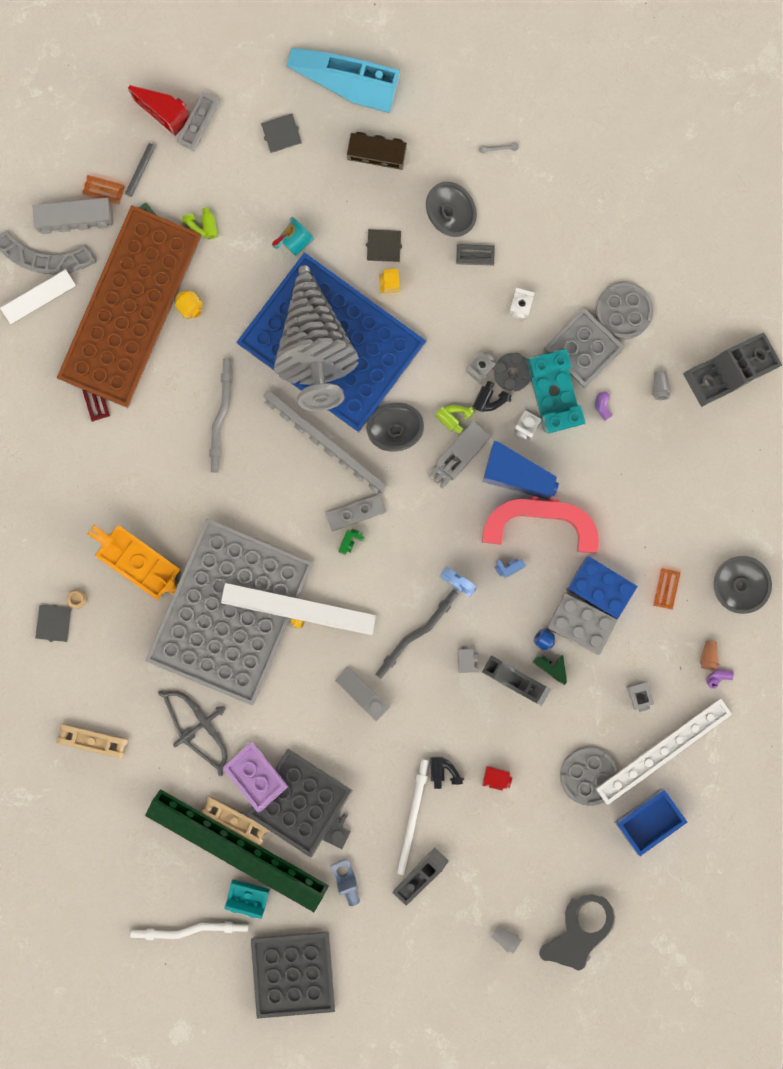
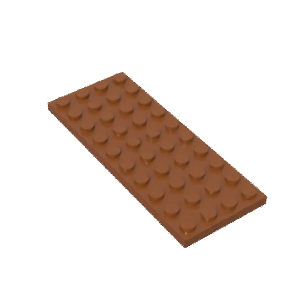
M131 205L57 375V379L123 407H129L201 239L200 233Z

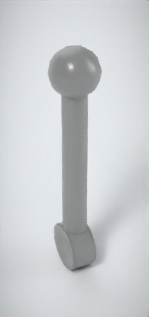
M517 143L497 147L481 146L479 151L481 153L506 149L516 151L519 146Z

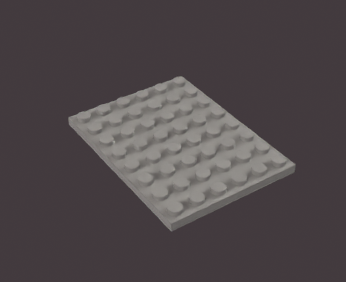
M206 518L146 658V662L254 705L290 618L222 604L221 599L224 585L227 583L298 599L313 563Z

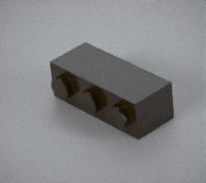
M363 132L351 133L347 160L403 170L407 143L398 138L389 140L381 135H374L372 137L367 136Z

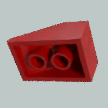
M132 85L128 87L133 101L174 136L184 127L189 116L188 110L185 108L186 104L181 99H175L168 94Z

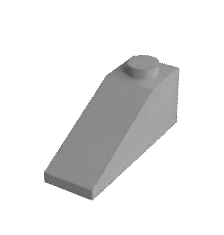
M349 667L335 680L375 721L390 708Z

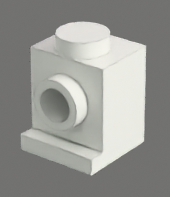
M516 288L509 314H513V317L517 319L528 318L534 292ZM518 302H525V306H519Z

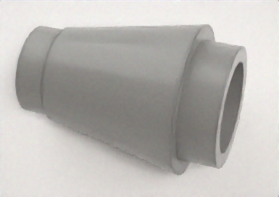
M657 371L654 373L652 395L655 400L669 399L671 389L666 372Z
M498 927L491 936L507 952L510 951L513 954L522 941L518 938V935Z

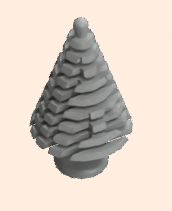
M303 265L298 269L299 276L296 278L295 287L292 292L293 296L288 308L283 335L279 343L274 371L276 374L279 373L281 379H287L288 382L296 383L300 381V384L311 385L300 391L297 397L298 404L306 410L323 411L337 407L345 398L342 388L326 382L344 377L354 370L358 364L357 359L359 357L339 320H337V316L331 310L332 307L327 302L314 276H311L310 268Z

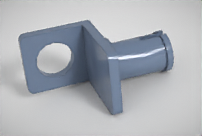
M344 859L330 865L337 883L339 895L345 894L349 906L359 904L360 898L355 890L358 888L357 881L349 860ZM345 866L348 872L345 875H339L337 873L338 867Z

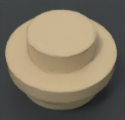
M73 590L67 596V603L71 608L80 609L86 603V595L81 590Z

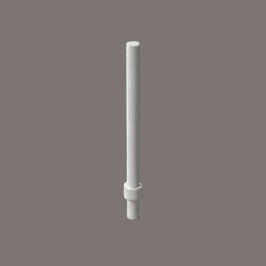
M425 759L421 760L419 774H416L415 782L417 783L397 870L399 875H405L424 784L427 783L428 776L426 774L429 760Z

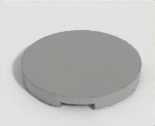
M620 282L609 286L600 295L596 304L597 321L617 339H632L639 336L647 329L653 316V304L649 295L643 289L636 286V284L629 282Z
M594 747L580 748L569 754L563 762L560 771L561 785L567 796L573 801L587 806L599 805L604 803L595 788L616 774L618 768L612 757L603 750Z

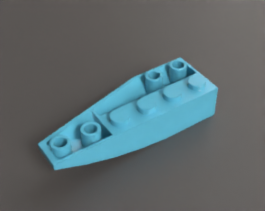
M291 48L287 62L288 68L354 104L387 113L391 111L400 79V70L351 57Z

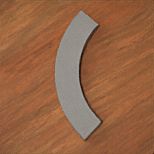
M8 230L0 234V251L12 262L30 271L43 274H57L66 268L68 273L96 263L86 245L72 252L51 255L34 252L16 241Z

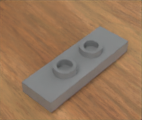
M380 494L328 512L326 516L333 532L384 514L386 511Z

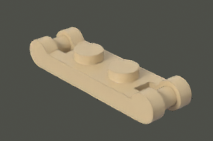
M66 724L60 725L59 730H61L60 737H57L56 743L116 758H124L125 753L123 750L124 746H127V739ZM68 732L73 733L72 740L67 739ZM112 743L117 744L116 750H110Z
M207 797V804L201 809V813L250 841L262 845L265 833H268V829L215 798ZM213 807L218 808L216 815L211 813ZM253 827L258 829L256 835L250 833Z

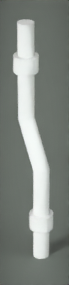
M225 921V923L201 922L179 931H156L155 928L131 930L130 937L146 938V940H154L155 938L180 939L202 930L224 931V933H233V931L248 932L249 924L233 923V921Z

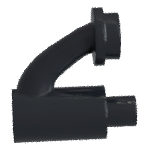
M487 381L486 385L481 387L472 407L480 412L493 411L504 403L511 402L512 395L501 391L498 394L500 399L489 403L494 393L492 390L494 383Z
M430 757L431 781H434V789H442V781H445L444 768L453 776V778H450L452 785L463 784L464 778L460 777L458 771L449 760L444 757Z

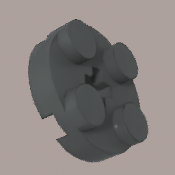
M520 353L505 354L497 361L494 368V378L502 389L516 392L528 385L531 378L526 358ZM509 368L518 370L516 372V377H514L513 375H508V373L510 372Z

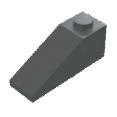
M434 848L392 893L407 906L443 871L449 860Z

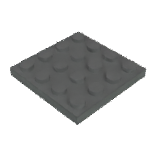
M287 749L275 770L289 787L260 813L252 806L247 816L307 856L313 857L353 790L290 749Z
M329 931L251 938L257 1019L335 1012Z

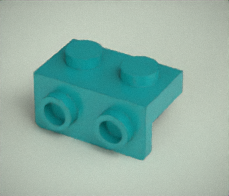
M232 879L224 909L233 913L262 919L270 889Z

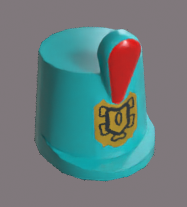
M291 217L289 225L279 238L272 242V246L278 249L283 244L296 256L315 238L294 217Z

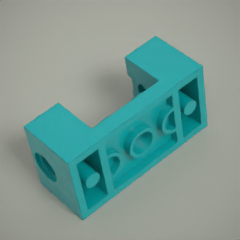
M562 348L526 358L544 432L550 434L586 424L582 407L576 401L569 368L572 367L567 349ZM552 385H556L559 388V393L556 396L549 394V388Z

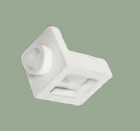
M525 410L514 428L515 435L523 440H526V438L530 440L542 419Z

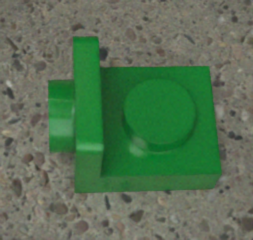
M355 529L347 530L338 552L346 555L347 552L351 553L355 543L352 539L355 538L364 542L365 537L362 536L363 533Z

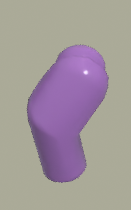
M606 391L599 393L595 402V409L604 421L612 416L607 409L610 394Z
M714 670L707 678V685L715 689L722 679L733 680V670Z

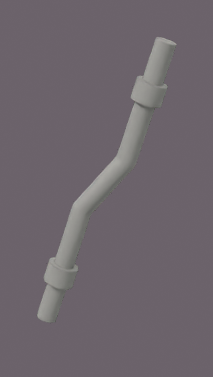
M227 358L223 359V373H221L222 404L212 425L211 449H209L211 472L214 473L218 472L219 458L221 457V449H219L220 426L230 401V383L232 382V374H230L231 359Z

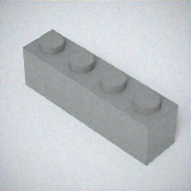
M108 198L32 205L34 228L41 234H50L56 230H59V232H69L70 229L78 228V230H88L89 227L95 226L97 228H107L108 225H113L111 202Z

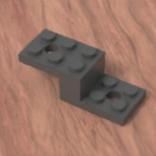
M763 332L725 350L713 359L687 370L683 375L700 406L703 407L781 367L782 363Z

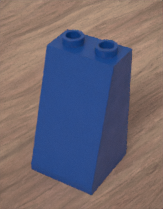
M493 442L483 478L484 483L545 499L555 496L559 486L555 475L500 442Z

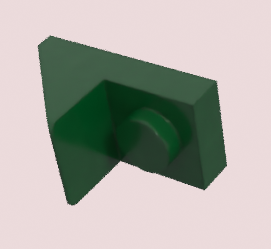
M543 655L541 658L536 656L532 663L562 685L567 683L563 655L558 658L553 666L550 665L552 661Z

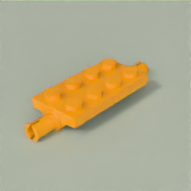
M95 524L91 527L93 531L89 530L87 535L101 544L95 557L156 600L164 592L174 595L178 586L174 579L181 570L118 524L109 534L102 531Z

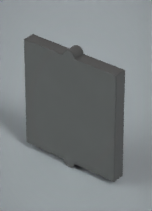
M293 114L261 123L265 134L264 140L268 143L270 153L302 143L298 133L299 127L296 126Z
M39 605L35 639L49 640V642H67L71 609L61 608L57 605L53 607Z

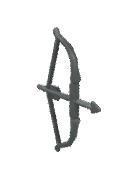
M159 691L158 694L164 698L180 736V739L173 746L177 747L184 742L218 770V775L222 776V769L227 760V751L219 732L215 731L210 721L219 714L222 716L226 709L225 706L216 707V711L206 718L199 709V706L187 695L179 691L165 693ZM168 696L182 698L193 710L200 724L193 729L187 728L181 732ZM202 727L213 737L221 749L222 761L220 766L190 743L195 738V733Z

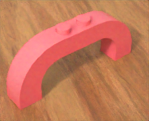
M529 497V500L516 499L508 501L492 512L483 529L482 543L501 545L504 526L514 517L525 516L563 520L570 523L577 532V552L598 553L599 537L593 520L582 509L571 504L559 503V499L548 498V501H540L539 497Z

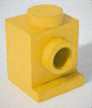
M398 268L384 269L383 274H379L381 294L400 292Z

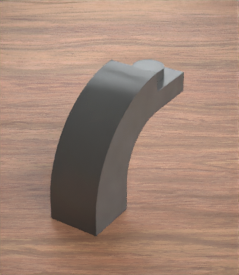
M492 655L482 670V673L540 706L543 705L551 691L549 687L526 676Z

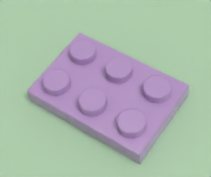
M253 742L248 744L223 767L225 772L259 813L289 787Z

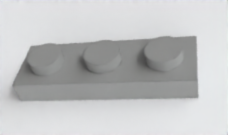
M204 92L201 93L177 139L178 144L192 151L195 150L219 104L218 99Z

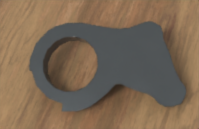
M593 894L582 896L576 901L572 898L565 911L567 932L554 942L541 947L539 951L541 959L572 967L578 971L584 969L587 961L591 958L589 955L591 951L610 934L615 926L616 916L614 908L603 896L600 897ZM591 902L602 905L606 913L604 926L599 931L593 933L584 931L578 922L580 909L585 904Z

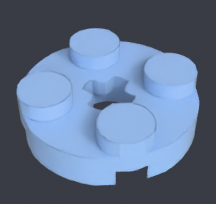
M447 566L439 576L469 597L477 589L474 584Z

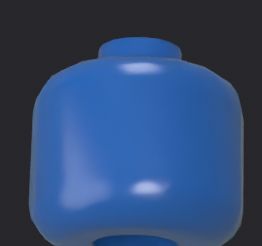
M543 628L535 635L533 641L540 649L547 650L554 646L555 636Z

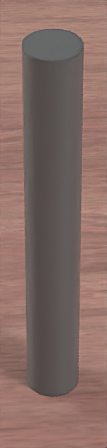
M148 143L125 192L129 197H132L155 149V146L151 143Z

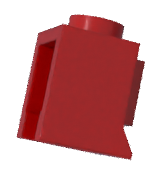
M486 766L482 786L489 785V788L503 791V788L511 787L513 777L510 776L508 771Z

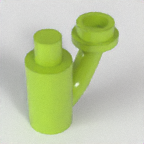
M209 207L202 208L203 215L201 220L203 229L194 223L196 218L193 214L182 216V223L187 224L191 230L200 233L201 237L205 239L218 237L214 214L210 213Z
M458 405L443 406L435 414V417L451 432L454 430L458 435L464 429L459 425L460 421L451 413H463L462 417L468 420L476 412L472 406L470 408Z

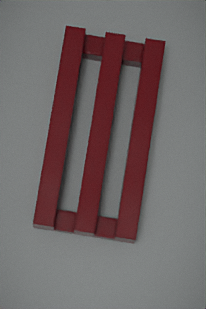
M82 389L91 421L94 422L110 417L106 400L100 397L105 414H102L97 396L92 394L98 416H94L88 393Z

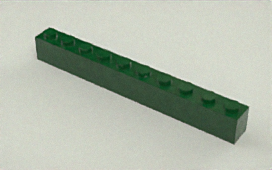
M161 789L153 798L145 814L151 820L313 913L316 911L329 887L326 883Z

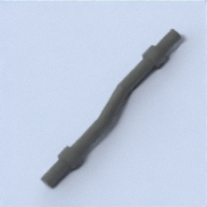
M453 589L447 598L440 602L439 608L426 625L405 636L390 656H386L383 660L384 664L377 671L376 676L382 679L389 668H393L396 664V659L410 642L432 630L442 615L449 611L450 605L459 595L456 590Z

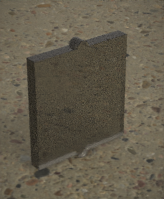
M368 229V243H366L367 261L400 262V249H402L401 231Z

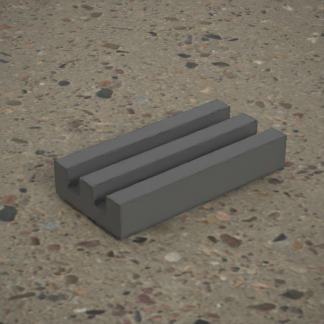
M457 244L456 264L494 266L495 246ZM461 250H483V251H491V254H490V253H462ZM460 257L490 258V260L460 259Z

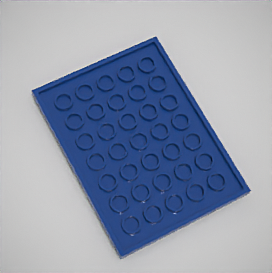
M304 252L236 343L274 371L279 343L283 335L288 308L293 296L292 292L295 287L296 278L299 276L298 269L303 265L308 266L311 276H314L327 302L332 307L331 310L337 316V320H339L359 357L357 359L358 364L354 370L344 377L326 382L342 388L345 397L340 405L328 409V411L359 433L369 417L378 408L425 345L426 340ZM300 381L296 383H291L301 391L304 388L311 386L308 384H300Z

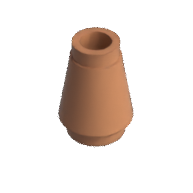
M705 641L700 659L702 669H717V665H719L717 642Z

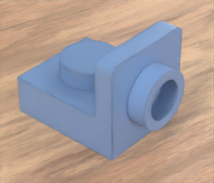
M498 559L495 569L500 577L503 575L506 579L523 569L526 565L522 559L519 561L514 559L507 563L508 567L505 569L501 560Z

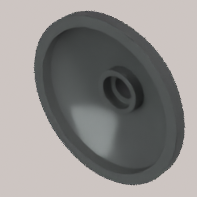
M441 182L435 185L427 195V215L438 231L450 237H461L474 227L477 217L476 206L470 194L462 186L453 182Z
M389 403L376 409L369 417L366 426L369 440L379 449L390 452L403 451L412 447L420 440L424 431L423 418L417 409L408 404Z
M749 556L733 557L725 561L718 568L713 582L714 593L720 604L727 610L738 614L752 613L762 608L768 601L772 591L771 576L767 568L757 559ZM738 582H741L743 584L742 589H739L737 587Z

